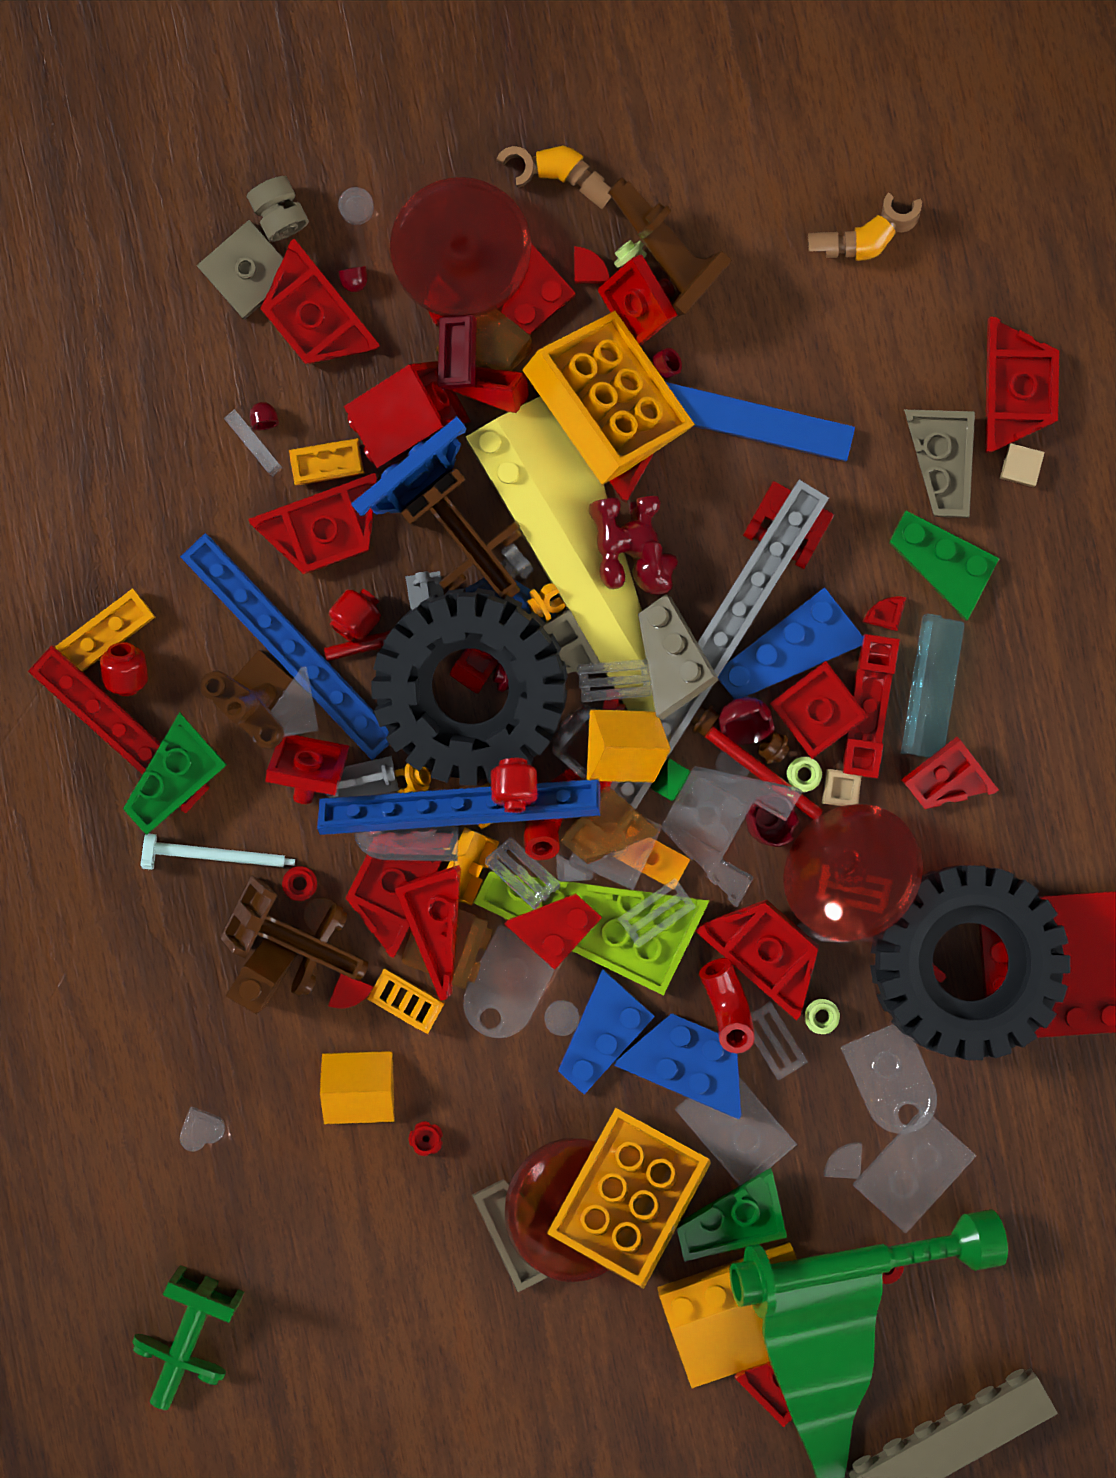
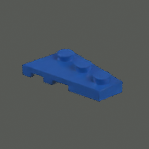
M603 968L558 1069V1072L583 1094L593 1086L655 1017Z

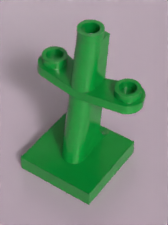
M182 1265L173 1274L163 1293V1296L187 1305L172 1346L169 1347L144 1334H135L132 1341L134 1344L133 1351L136 1354L146 1358H152L154 1355L165 1361L149 1401L151 1405L162 1410H169L185 1370L197 1373L201 1381L211 1385H217L219 1380H223L226 1373L224 1368L191 1355L208 1314L229 1323L244 1295V1291L239 1289L233 1298L215 1291L219 1281L205 1276L201 1284L183 1277L187 1267Z

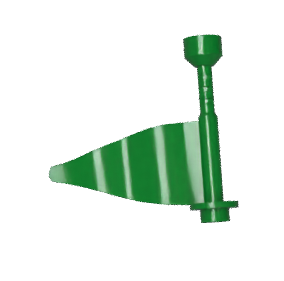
M989 1209L961 1215L951 1235L892 1246L877 1244L770 1264L763 1247L760 1244H754L746 1247L743 1262L731 1264L730 1284L733 1297L739 1307L752 1305L758 1317L763 1318V1339L769 1361L793 1423L808 1454L816 1478H845L853 1420L869 1387L873 1373L875 1325L883 1293V1273L890 1272L894 1267L956 1256L973 1271L1005 1265L1008 1257L1007 1237L1003 1223L994 1210Z

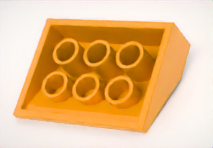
M616 311L539 349L523 368L527 378L602 485L628 471L695 425Z
M615 1108L547 1234L644 1289L711 1164L710 1160Z
M790 1242L765 1250L770 1264L797 1259ZM744 1258L658 1287L659 1297L691 1388L770 1362L763 1339V1318L758 1317L752 1305L739 1307L733 1297L730 1284V1266L732 1263L743 1262Z

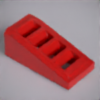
M481 367L475 368V387L450 389L512 413H517L529 396L527 376L524 373Z

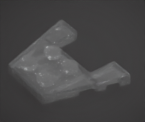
M695 766L661 829L691 861L694 859L707 873L706 877L714 885H718L728 895L727 899L734 906L738 907L754 877L723 859L725 853L753 803L786 821L803 790Z

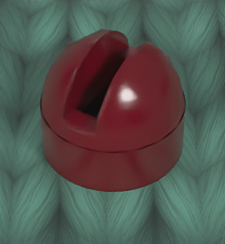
M366 266L338 271L341 284L350 292H359L367 284Z
M665 348L653 356L652 364L662 378H670L681 372L682 362L674 349Z
M258 402L253 405L249 415L252 430H268L279 424L277 412L271 404Z

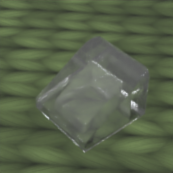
M560 853L556 855L557 876L560 882L591 880L593 878L591 869Z

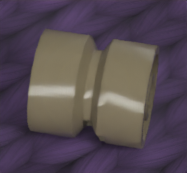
M287 176L269 179L253 188L247 194L255 214L263 217L260 224L269 242L285 239L299 232L309 223L301 204L293 202L296 194Z

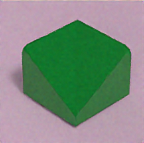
M667 758L650 788L668 800L675 801L691 774L690 770Z

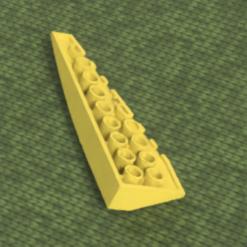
M540 396L522 405L517 413L508 412L466 436L467 443L511 517L520 525V532L548 579L559 590V597L565 603L566 609H569L601 663L605 674L617 694H620V699L626 705V709L628 711L655 712L638 617L642 609L625 553L618 555V560L625 571L623 586L619 589H608L600 578L599 570L602 555L597 548L598 532L595 522L589 514V505L595 501L608 498L604 484L600 483Z

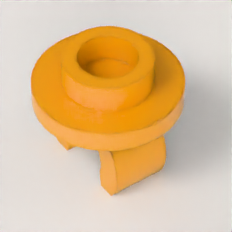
M553 583L545 585L539 594L535 589L531 590L529 594L532 599L527 601L531 612L534 611L540 618L543 617L546 622L552 620L550 613H558L566 607L560 597L550 601L551 597L559 593V590Z
M407 763L405 768L394 771L395 777L404 776L407 782L406 788L398 790V793L428 791L431 782L428 768L423 766L418 771Z

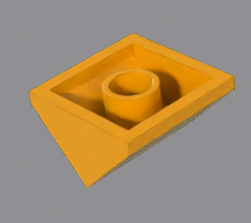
M590 709L587 780L655 782L671 750L660 718L656 717V712Z
M392 1051L322 1053L320 1099L324 1124L395 1121Z

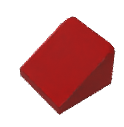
M467 648L454 664L450 676L473 692L479 693L499 662L492 655L484 651Z

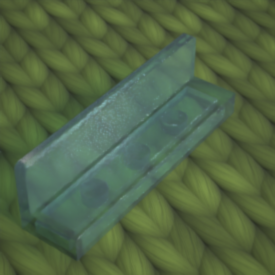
M934 614L922 616L901 748L902 754L930 758L946 745L964 631V622L944 619L941 618L942 616Z

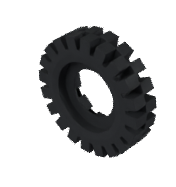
M466 588L449 590L445 595L438 597L436 594L422 601L415 609H411L395 625L384 640V645L378 652L373 667L376 670V676L371 681L372 699H377L378 703L374 712L379 727L386 726L389 731L386 740L395 752L403 749L409 755L405 761L418 771L424 766L432 770L431 778L446 783L450 777L459 778V785H478L481 779H488L490 784L491 771L499 765L500 760L523 758L530 765L537 754L541 755L550 743L566 705L568 692L565 689V683L568 678L565 661L560 659L559 652L561 648L554 634H547L543 628L546 623L534 611L528 614L521 609L523 603L508 595L505 599L495 597V591L478 588L475 593L466 592ZM469 648L484 651L497 659L506 672L509 683L507 701L502 710L488 721L476 724L456 721L441 710L434 698L432 679L437 665L448 654L460 649Z
M958 865L943 867V870L930 871L916 878V883L912 886H905L893 898L896 902L891 909L885 908L877 923L882 927L879 936L873 935L870 952L875 954V965H870L872 982L878 984L880 993L877 994L883 1010L889 1012L893 1017L891 1022L903 1034L909 1035L914 1039L913 1042L945 1056L964 1060H983V1057L999 1058L1011 1054L1013 1047H1025L1036 1039L1037 1036L1034 1032L1039 1027L1047 1028L1057 1015L1052 1011L1055 1002L1063 1003L1068 988L1067 985L1062 984L1063 973H1070V955H1064L1062 946L1069 942L1064 926L1056 925L1054 917L1058 914L1048 900H1041L1037 895L1039 890L1026 880H1018L1014 877L1013 873L986 866ZM963 923H978L992 929L1001 938L1008 953V971L1002 985L992 995L977 1001H963L949 995L940 986L933 971V953L939 939L949 929Z

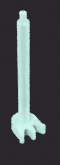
M151 833L145 834L141 858L142 869L150 870L154 869L155 854L283 868L284 865L295 866V859L285 858V855L157 842V834Z

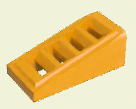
M386 968L383 969L367 998L369 1001L426 1034L429 1033L446 1002L444 1000L440 1001L439 997ZM390 980L395 985L387 1000H384L380 996ZM402 987L407 992L399 1007L392 1003ZM414 994L419 999L410 1014L404 1010ZM426 1001L431 1004V1007L424 1020H421L417 1016Z

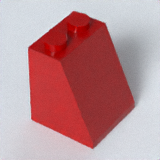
M438 361L409 364L343 406L348 414L347 420L350 427L359 434L365 445L364 452L369 461L375 464L376 468L391 466L408 457L409 451L416 444L428 441L456 417L465 426L471 423L455 391L438 387Z

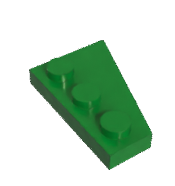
M904 511L888 542L917 573L919 572L935 588L934 590L965 621H968L999 560L998 557L908 511Z
M179 712L123 810L147 835L221 771L227 763L186 717Z
M771 1168L679 1222L677 1232L684 1262L744 1248L749 1245L787 1238Z

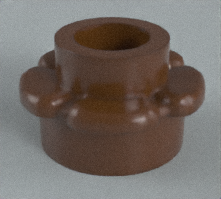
M713 704L708 709L701 706L690 721L695 726L693 733L698 732L705 737L710 728L715 726L719 720L720 713L713 709Z
M774 731L761 742L758 754L765 758L764 762L766 764L772 763L773 760L779 763L784 759L790 748L787 745L788 737Z

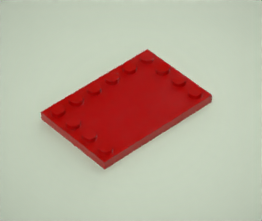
M1116 891L1038 896L1041 900H1048L1058 915L1054 917L1056 925L1064 926L1069 943L1062 946L1064 955H1070V973H1063L1062 984L1068 986L1063 1003L1055 1002L1052 1011L1057 1015L1047 1028L1039 1027L1034 1033L1037 1038L1116 1033ZM979 924L984 998H986L1002 985L1007 975L1008 953L1001 938L992 929Z

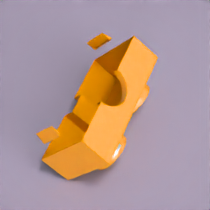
M464 827L447 869L457 865L460 866L459 902L472 906L483 879L479 878L480 872L483 867H489L499 841Z

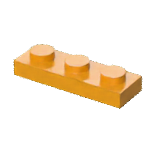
M132 588L55 647L84 672L100 660L101 656L111 645L124 642L156 617L137 591Z

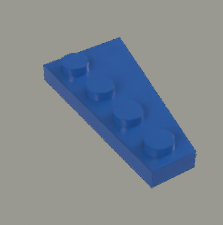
M823 588L729 661L719 674L718 679L733 700L744 698L861 646L864 637L826 588Z

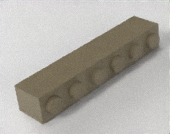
M1030 1368L1026 1371L1019 1369L1006 1377L1007 1382L998 1387L989 1386L979 1391L975 1395L976 1399L966 1405L959 1403L945 1411V1416L934 1423L926 1421L918 1425L914 1429V1434L903 1440L901 1438L891 1440L883 1447L884 1451L873 1457L866 1455L859 1458L852 1464L853 1468L848 1470L850 1478H945L1058 1413L1032 1369Z

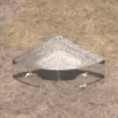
M849 1143L838 1148L828 1159L824 1169V1176L860 1179L862 1143Z

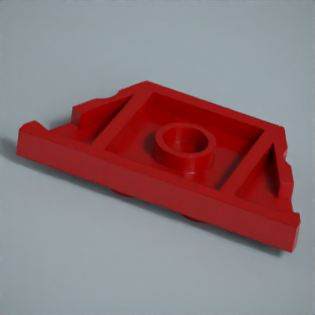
M295 239L290 241L260 309L304 364L317 363L379 348L380 344Z
M989 317L987 322L985 453H992L1058 421L1059 350L1046 343L1034 340L1033 336L1021 330L1017 331L1000 322L1001 319L997 317Z
M376 473L367 475L249 518V523L304 575L370 551L374 512L370 508L364 516H360L351 503L378 482Z
M451 834L376 835L350 887L346 900L360 915L365 925L376 936L390 957L395 958L410 928L395 888L399 884L437 872L455 836Z
M767 899L698 925L695 930L696 933L721 955L729 959L737 969L796 1021L800 1018L820 945Z

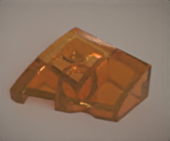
M481 296L461 315H473L477 319L476 366L488 365L493 369L512 371L532 352V337ZM439 344L435 349L437 355H439Z
M607 784L600 792V816L578 817L561 837L560 842L585 863L590 864L612 852L626 849L631 844L648 837L652 838L659 830Z

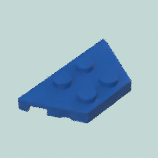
M456 417L428 441L416 444L409 451L408 457L399 465L394 464L388 467L382 473L381 479L352 502L351 505L360 516H364L370 508L375 514H384L386 512L400 513L453 469L456 461L455 456L461 446L456 437L466 432V426Z
M671 1013L616 1060L614 1066L740 1120L742 1116L738 1053H730L723 1049L720 1045L719 1033Z

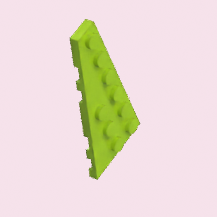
M489 871L474 904L508 920L576 893L602 918L572 951L663 996L709 903V900Z

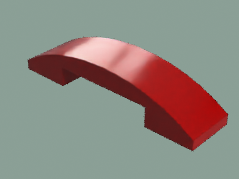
M864 634L852 695L869 717L846 735L843 773L871 778H878L883 750L882 739L900 639Z

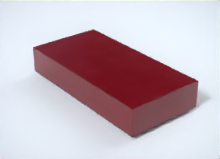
M473 315L440 318L438 387L441 389L475 387L477 319Z

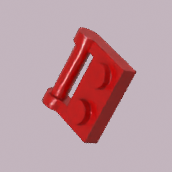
M773 481L743 536L751 541L753 538L761 541L767 529L761 526L764 518L773 522L791 490ZM825 509L821 510L804 538L807 541L804 548L798 547L792 557V560L796 561L794 565L803 570L805 569L834 514Z

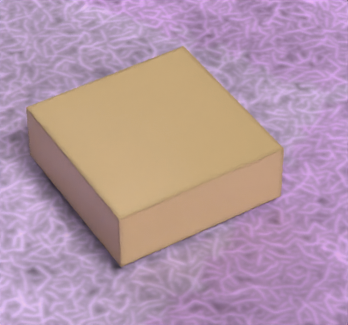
M1010 443L1000 479L1035 487L1045 452Z
M826 769L822 804L858 808L862 776L845 774L840 770Z

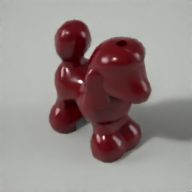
M658 496L637 498L636 502H630L629 513L631 520L622 527H619L615 521L620 511L619 498L601 499L589 505V514L594 520L598 532L597 548L602 555L599 570L600 578L608 589H619L625 582V571L618 560V555L624 552L632 556L634 562L633 578L638 587L649 594L661 595L668 593L672 589V573L678 565L677 557L671 553H662L663 548L652 526V517L660 510L661 502Z

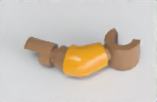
M562 145L536 151V156L531 157L525 149L511 146L502 150L496 159L497 163L503 165L512 158H520L525 162L524 173L516 177L517 188L525 186L531 181L534 174H538L539 178L559 179L563 183L568 181L572 186L578 184L581 187L579 191L602 210L612 198L608 194L611 187L603 182L605 178L596 171L591 173L588 170L590 166L583 161L584 156L573 148Z
M888 192L884 198L882 216L877 215L864 226L855 227V231H845L844 236H838V232L808 233V250L825 251L826 258H838V254L844 253L845 258L855 257V261L869 260L877 257L896 232H906L915 227L919 220L922 200L921 198L914 200L909 213L899 214L892 209L894 197Z

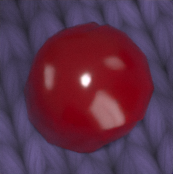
M744 697L735 699L723 707L719 716L721 732L737 745L757 743L766 739L774 732L770 709L763 701L756 698Z
M766 792L754 798L745 816L749 834L758 843L772 847H781L793 841L794 829L799 824L794 804L785 795L773 792Z

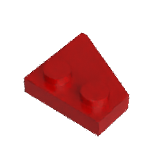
M575 893L522 915L510 918L504 924L555 970L600 921L602 916Z

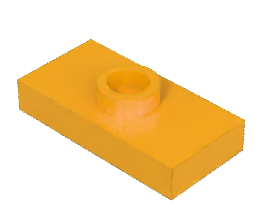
M358 438L289 450L295 486L364 474Z
M630 825L612 855L673 890L691 860Z

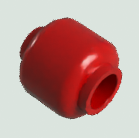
M352 589L344 591L329 610V616L332 620L329 625L349 642L353 639H365L381 619L380 611L376 607L379 603L378 599L365 589H362L359 593Z
M119 642L111 645L101 656V674L103 684L107 690L121 696H132L147 684L149 674L146 656L140 648L131 643Z
M503 759L499 761L498 766L492 769L491 798L495 804L504 806L505 812L526 811V805L537 800V771L533 766L527 764L526 759Z

